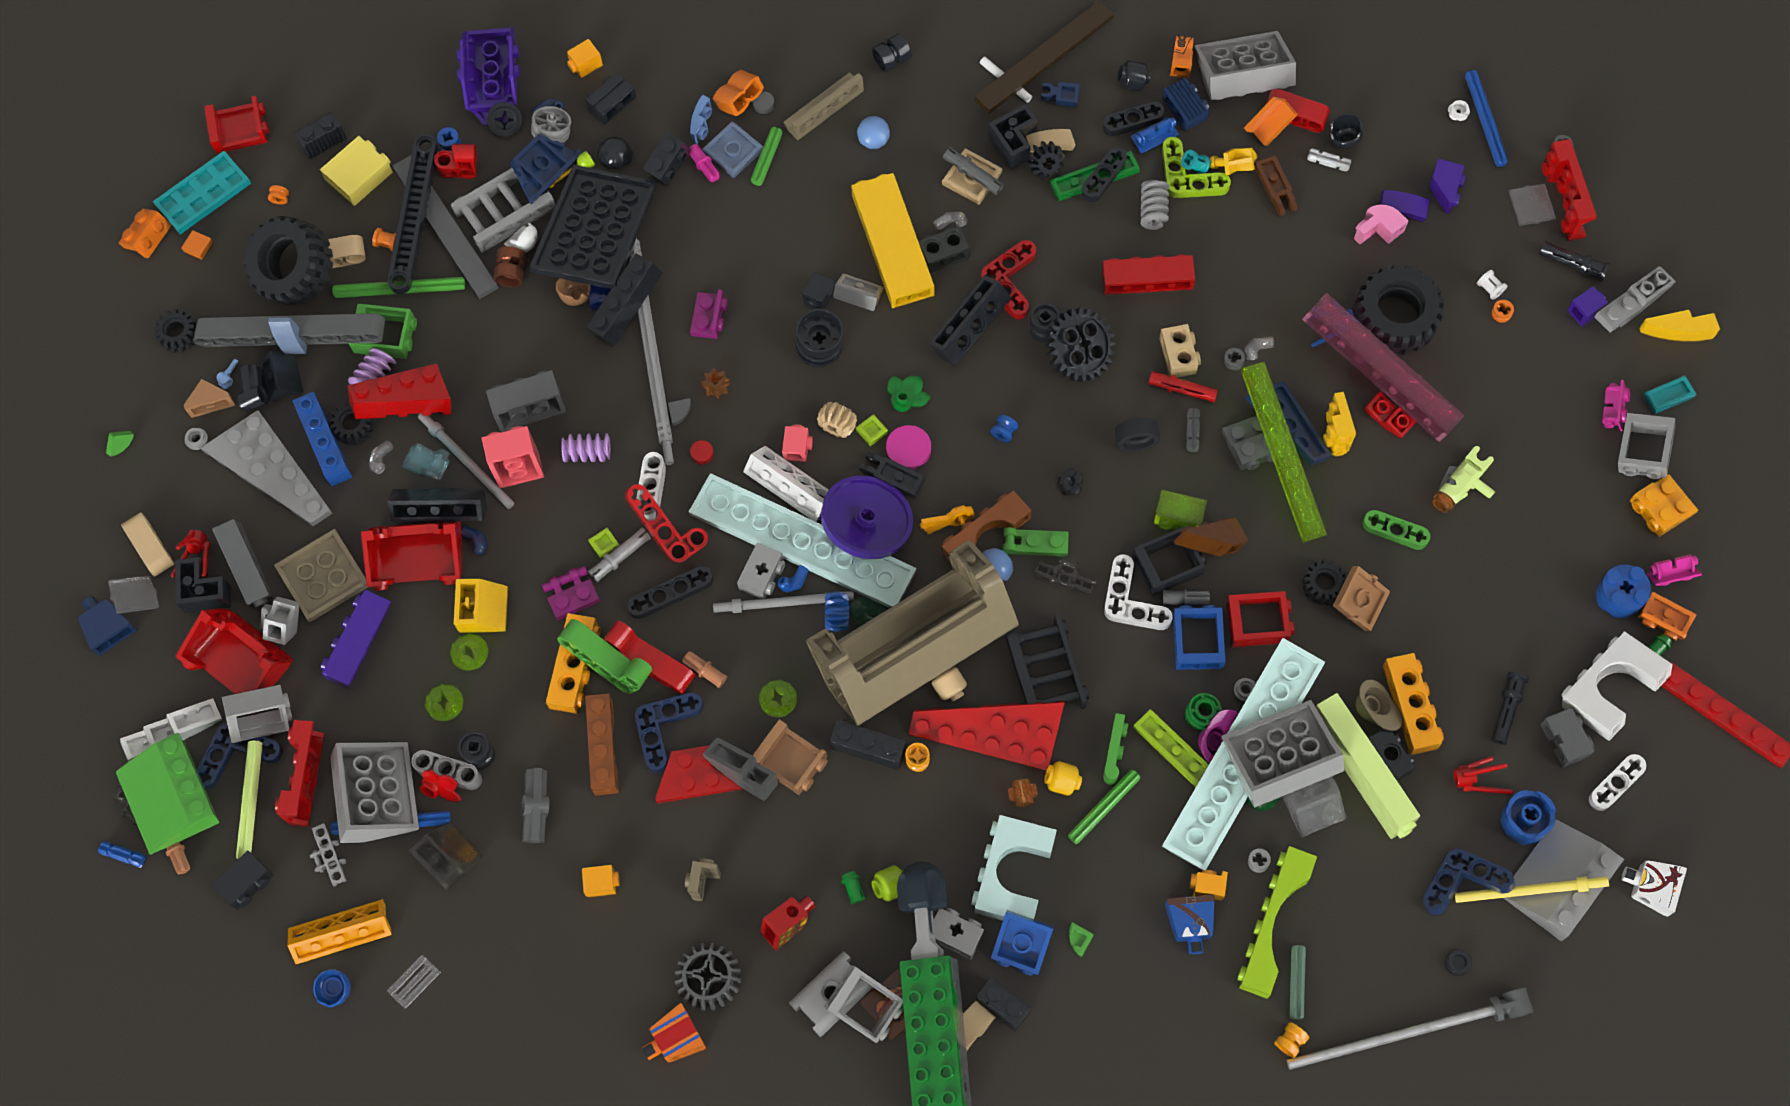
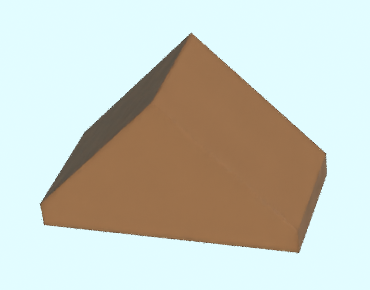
M201 379L185 402L184 409L193 418L236 405L228 392Z

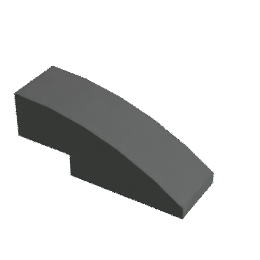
M718 737L703 753V757L726 777L763 801L768 798L778 785L775 772L758 764L756 757Z

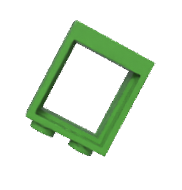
M358 304L355 314H378L383 316L385 321L401 322L404 325L399 346L349 343L353 353L370 355L369 350L375 348L387 353L392 358L407 359L408 351L412 350L413 345L412 331H415L417 327V319L414 317L411 309Z

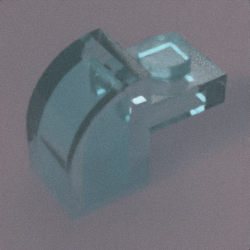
M417 443L410 447L402 467L427 479L441 481L450 462L447 459L450 453L444 449L434 452Z

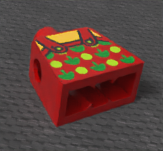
M805 896L799 902L791 897L763 918L760 933L775 951L807 924L808 913L815 908L814 902L808 896Z

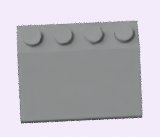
M1278 31L1194 45L1205 90L1211 100H1222L1226 97L1244 96L1255 92L1263 93L1267 90L1285 89L1296 85V62Z
M1312 700L1222 735V740L1243 788L1254 807L1345 771L1343 754Z
M408 742L336 743L330 759L340 843L368 842L418 830L419 824Z
M1556 820L1552 830L1538 842L1515 873V886L1577 880L1576 877L1587 876V879L1608 876L1609 881L1624 859L1601 842ZM1604 887L1590 888L1586 892L1571 890L1505 897L1504 899L1558 940L1563 941L1570 935Z

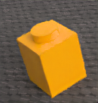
M589 39L567 51L569 58L567 64L573 73L577 72L581 78L603 66L600 53Z
M612 865L582 868L583 891L587 897L616 894V887L620 886L619 873L615 872Z

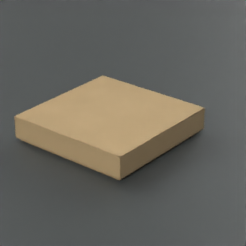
M966 148L961 153V155L971 158L974 164L994 178L998 179L1001 175V167ZM954 165L942 180L943 186L980 205L989 192L987 188L964 172L960 173Z

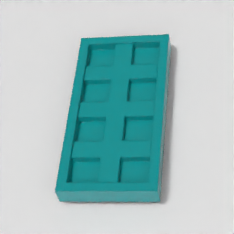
M223 151L155 199L153 203L181 235L249 186L251 182L228 154Z

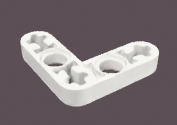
M1128 555L1117 556L1113 561L1104 614L1106 618L1113 622L1156 630L1167 629L1173 619L1172 613L1168 608L1128 600L1134 562ZM1121 562H1126L1127 567L1125 568L1124 576H1119L1120 566L1118 565ZM1115 583H1122L1125 585L1126 590L1123 593H1116L1112 586ZM1114 599L1119 600L1118 610L1121 611H1118L1117 614H1112V610L1108 609L1113 608ZM1134 609H1142L1145 617L1135 619L1132 616V611ZM1149 611H1153V617H1151V622L1147 621L1149 617ZM1160 614H1164V618L1168 620H1164L1163 623H1159V619L1156 617H1159Z

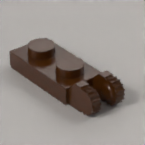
M1274 155L1255 162L1254 167L1271 202L1274 204L1277 214L1279 216L1285 214L1284 206L1280 200L1285 197L1289 209L1292 212L1296 211L1298 205L1292 194L1293 190L1277 157Z

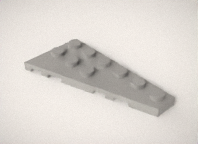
M258 410L200 448L204 453L210 455L220 464L235 472L239 477L272 497L273 500L291 510V512L310 525L315 526L332 514L331 510Z

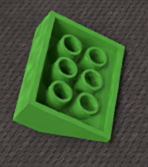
M179 733L155 742L116 771L150 855L219 824V820L186 743Z

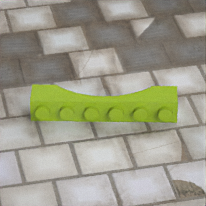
M1291 846L1288 847L1286 852L1281 851L1276 864L1280 866L1278 875L1273 874L1269 884V888L1273 889L1270 898L1265 897L1261 911L1265 912L1262 921L1257 920L1253 934L1257 935L1255 943L1249 944L1245 957L1249 958L1247 966L1241 967L1237 980L1241 981L1240 989L1266 999L1271 995L1279 972L1272 950V930L1275 917L1283 902L1297 889L1307 884L1317 856Z

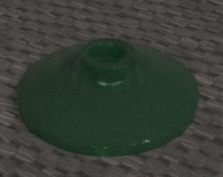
M860 597L852 602L850 614L853 620L859 626H862L890 608L868 597Z

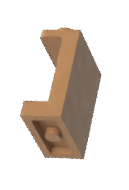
M778 720L753 754L758 764L775 772L778 781L799 796L803 790L805 792L808 791L814 782L813 776L817 771L821 772L828 762L825 750H819L789 730L787 724L781 720Z

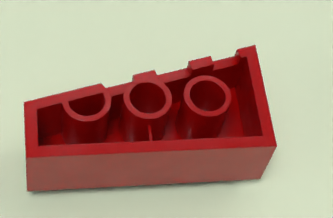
M437 363L347 385L349 402L355 419L386 418L387 415L408 417V414L422 413V416H430L431 413L443 412V415H451L450 396Z

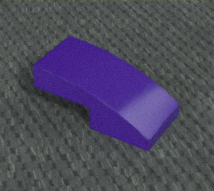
M1383 190L1380 205L1391 206L1402 215L1423 222L1427 218L1429 199L1400 191Z

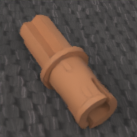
M689 651L682 660L684 664L697 672L700 678L704 677L718 688L725 683L728 677L713 667L710 661L706 662L692 651Z
M177 842L166 847V855L170 856L176 873L178 875L187 873L190 870V865L184 852L185 846L181 845V842Z

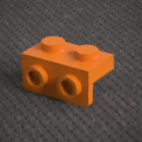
M142 209L135 215L131 226L123 232L119 244L125 249L137 251L141 256L148 259L170 229L171 224L158 211Z
M1652 592L1638 618L1642 619V624L1648 628L1655 630L1657 627L1665 631L1664 634L1671 640L1677 641V639H1685L1686 633L1697 614Z

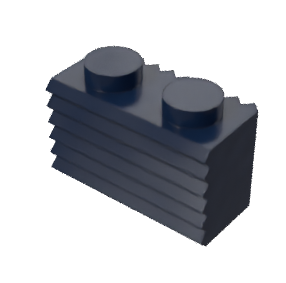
M1184 78L1165 87L1162 99L1184 131L1208 119L1209 105L1205 99L1201 100L1198 96V90L1194 83L1190 84L1187 78Z

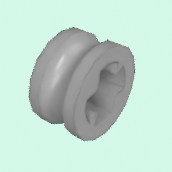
M1264 849L1253 850L1248 858L1249 868L1257 873L1265 872L1271 862L1269 853ZM1256 855H1260L1261 859L1266 860L1262 866H1258L1257 862H1253L1252 859L1255 860Z

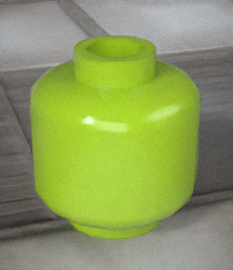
M892 865L875 873L872 888L879 899L882 898L888 902L898 898L897 884L902 873L899 867Z

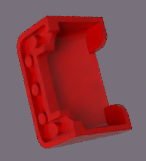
M461 521L377 526L361 531L367 587H374L375 591L389 589L388 585L393 583L437 579L444 581V585L456 584V579H462Z
M224 608L202 610L175 656L189 670L204 669L234 694L274 686L293 662L289 654L275 643L264 640L263 634L242 617Z

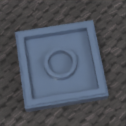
M732 121L702 150L706 156L711 157L716 165L734 179L761 154L763 146Z

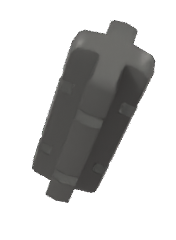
M1189 408L1187 412L1186 450L1188 452H1197L1199 450L1200 410L1197 408Z

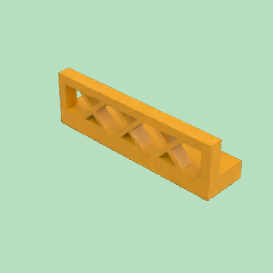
M381 899L288 928L287 946L295 964L390 936L391 927L386 918L385 902ZM379 910V912L368 915L372 911ZM304 933L302 936L295 937V935Z

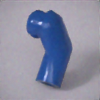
M799 565L794 577H781L778 580L780 590L788 593L800 589L804 584L809 569Z

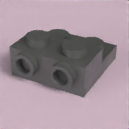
M1261 414L1222 428V434L1240 471L1245 469L1253 470L1259 467L1261 463L1277 461L1283 455L1285 448L1276 429H1272L1271 425Z

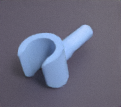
M233 359L225 372L217 374L218 384L223 389H228L233 383V379L229 376L239 362L236 359Z

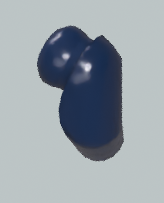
M464 526L461 530L462 537L472 540L474 545L472 548L473 553L483 555L488 547L484 533Z

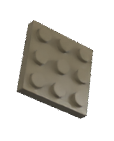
M335 529L274 565L295 601L299 602V607L309 623L368 588L364 574Z

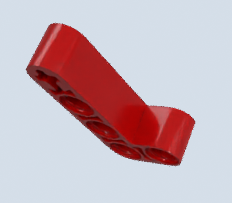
M635 484L626 489V501L670 561H685L707 544L708 535L701 528H691L682 535H679L643 485ZM632 490H640V499L643 502L648 500L649 503L639 509L637 506L641 505V502L638 499H632L631 496L634 494ZM648 507L653 508L656 512L655 518L651 521L647 520L644 516V512ZM662 526L667 527L669 530V536L665 540L661 539L658 535V530ZM695 531L700 533L702 538L701 542L697 545L693 544L690 538L691 534ZM676 545H679L683 550L682 556L678 559L672 555V548Z
M619 620L614 623L603 639L629 660L640 658L652 667L649 676L680 695H683L696 676L692 670L637 637L628 625Z

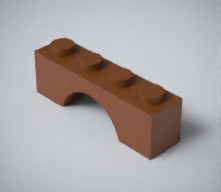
M1014 490L1008 495L1005 493L997 499L993 507H987L982 510L978 515L979 518L964 524L961 532L946 538L942 546V555L949 561L948 557L953 549L968 540L976 546L979 537L987 530L1009 527L1018 529L1031 519L1032 510Z
M609 693L585 696L591 790L595 796L619 793L613 743V726L615 724L613 700Z

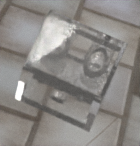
M1333 776L1282 796L1301 837L1346 819L1340 791Z

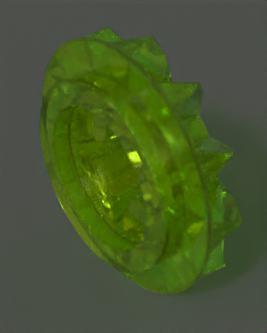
M468 633V635L459 636L458 640L452 643L450 652L452 661L462 670H475L485 663L488 657V646L479 635ZM465 645L469 646L470 649L475 648L472 650L473 659L467 654L463 656L466 652Z
M781 679L779 681H770L762 687L759 694V703L766 714L772 717H783L795 708L797 694L790 683L784 682ZM775 690L776 692H778L779 695H784V697L781 698L782 706H780L776 700H771L774 698Z
M441 684L436 688H432L431 692L426 695L425 707L433 719L449 721L461 712L463 696L451 684ZM442 694H444L447 700H451L446 703L445 711L441 704H436L442 700Z

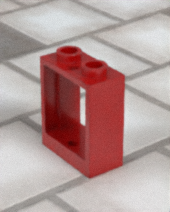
M1285 591L1228 596L1226 606L1232 647L1279 644L1282 638L1289 641L1291 635H1294V623L1289 621L1288 614L1291 613V601L1286 599ZM1278 602L1282 631L1243 634L1240 605Z

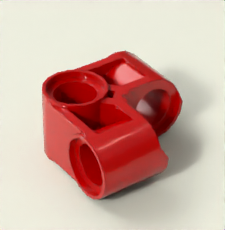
M452 144L453 151L443 150L435 155V166L439 176L442 178L473 179L476 177L478 155L475 144Z

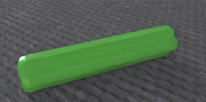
M772 127L751 177V183L761 186L764 182L782 136L780 128Z

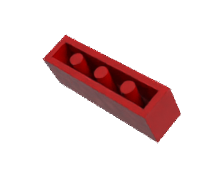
M1178 254L1172 257L1157 255L1152 258L1132 257L1122 260L1118 258L1105 260L1102 265L1104 295L1193 290L1195 283L1193 255Z

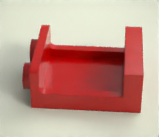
M251 96L252 103L219 111H216L213 104L204 106L210 144L216 154L268 142L266 134L269 133L267 121H264L263 115H266L263 102L260 103L256 96Z

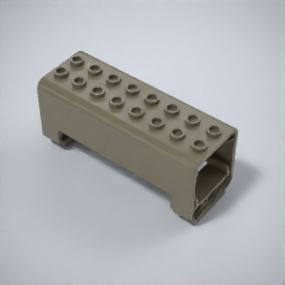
M970 540L950 552L948 558L953 570L837 641L832 632L829 633L825 628L807 639L806 643L828 689L857 726L1019 626L1000 575L994 569L993 564Z

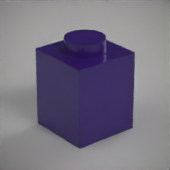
M1593 286L1572 300L1567 311L1582 327L1593 320L1597 312L1606 307L1608 302L1604 294L1597 291Z

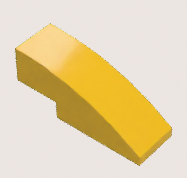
M1690 310L1647 318L1639 329L1641 333L1666 340L1702 341L1713 339L1720 330L1714 313L1692 318Z

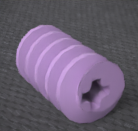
M371 348L369 350L370 356L366 355L364 357V362H360L358 365L360 370H354V377H349L348 383L351 385L386 376L382 370L391 371L388 362L396 364V361L387 353Z
M596 433L594 440H592L590 434H587L585 440L582 439L581 434H578L576 440L573 439L572 434L568 435L567 440H564V437L562 438V458L564 462H569L570 457L573 462H578L579 457L582 462H587L588 457L591 462H596L597 457H599L600 462H605L607 457L610 460L611 444L608 433H605L604 440H601L599 433Z

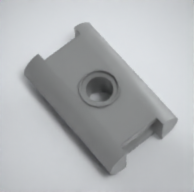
M844 951L789 1002L796 1012L801 1009L815 1024L813 1030L819 1037H822L840 1019L825 1009L824 1006L828 1001L825 997L826 991L829 988H836L851 966L849 964L851 958ZM859 979L839 1010L846 1014L873 987Z

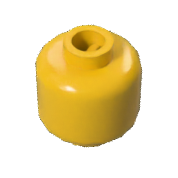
M1057 761L1053 765L1048 766L1044 782L1050 791L1069 796L1074 790H1079L1082 776H1079L1077 766Z

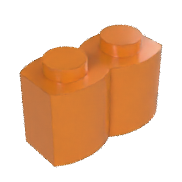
M739 70L730 77L727 84L716 91L713 100L719 110L738 116L745 111L751 101L761 94L764 86L758 76Z

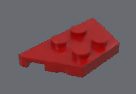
M708 745L671 752L655 799L658 804L741 790L743 788L726 777L703 757V753L710 746Z

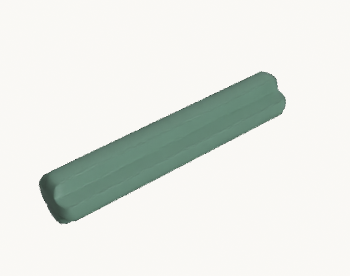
M1293 945L1291 948L1290 1018L1294 1020H1302L1304 1018L1306 948L1302 945Z

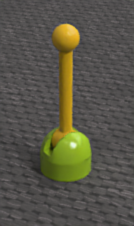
M587 151L581 153L577 158L578 166L588 168L596 166ZM572 168L564 172L549 188H553L555 183L568 176Z

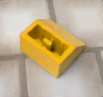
M456 579L454 625L459 633L506 632L508 587L483 579Z

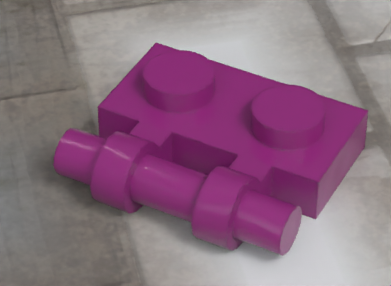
M585 566L575 569V567L569 569L568 573L557 578L553 576L549 578L550 581L541 584L545 593L553 589L555 591V595L547 599L557 621L567 617V613L574 614L600 602L591 580L589 579L584 582L580 580V577L588 574ZM571 581L574 582L575 586L562 591L560 586Z

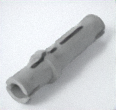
M641 527L640 530L612 553L605 554L603 556L604 559L588 571L590 576H594V580L599 582L612 569L615 571L623 560L651 539L648 532L645 533L646 530Z

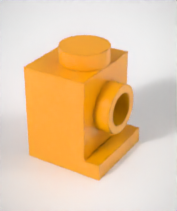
M1202 870V873L1191 874L1189 888L1194 889L1193 896L1214 894V900L1222 901L1225 896L1228 872L1223 871L1221 876L1216 875L1217 872L1212 870Z

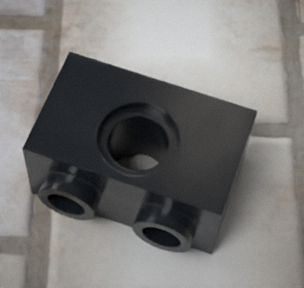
M1384 729L1368 738L1396 781L1403 779L1415 769L1414 759L1410 753H1405L1400 745L1401 739L1396 732ZM1384 752L1393 753L1395 760H1388L1384 756Z

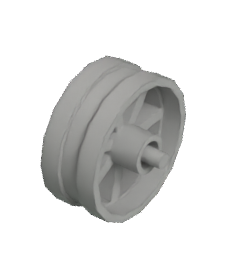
M545 106L533 113L531 133L534 138L540 134L552 141L564 143L569 138L571 117L566 111L554 106Z

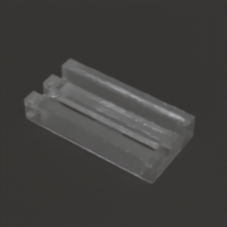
M421 955L387 992L406 1009L441 972L425 956ZM424 963L426 966L397 995L395 992ZM431 970L426 978L403 1000L402 998Z

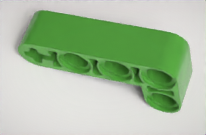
M571 619L557 638L563 647L624 693L631 694L639 690L652 671V667L640 658L629 660L578 620Z

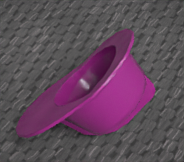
M1227 709L1218 712L1209 725L1199 734V748L1209 763L1223 741L1222 735L1228 733L1238 716V713L1234 710Z

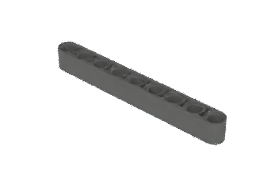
M378 314L199 318L196 322L193 342L203 347L278 345L268 323L269 318H291L299 326L298 336L306 345L379 343L383 339L385 318Z

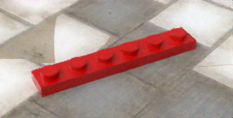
M1671 662L1673 664L1671 676L1661 687L1780 769L1790 758V743Z

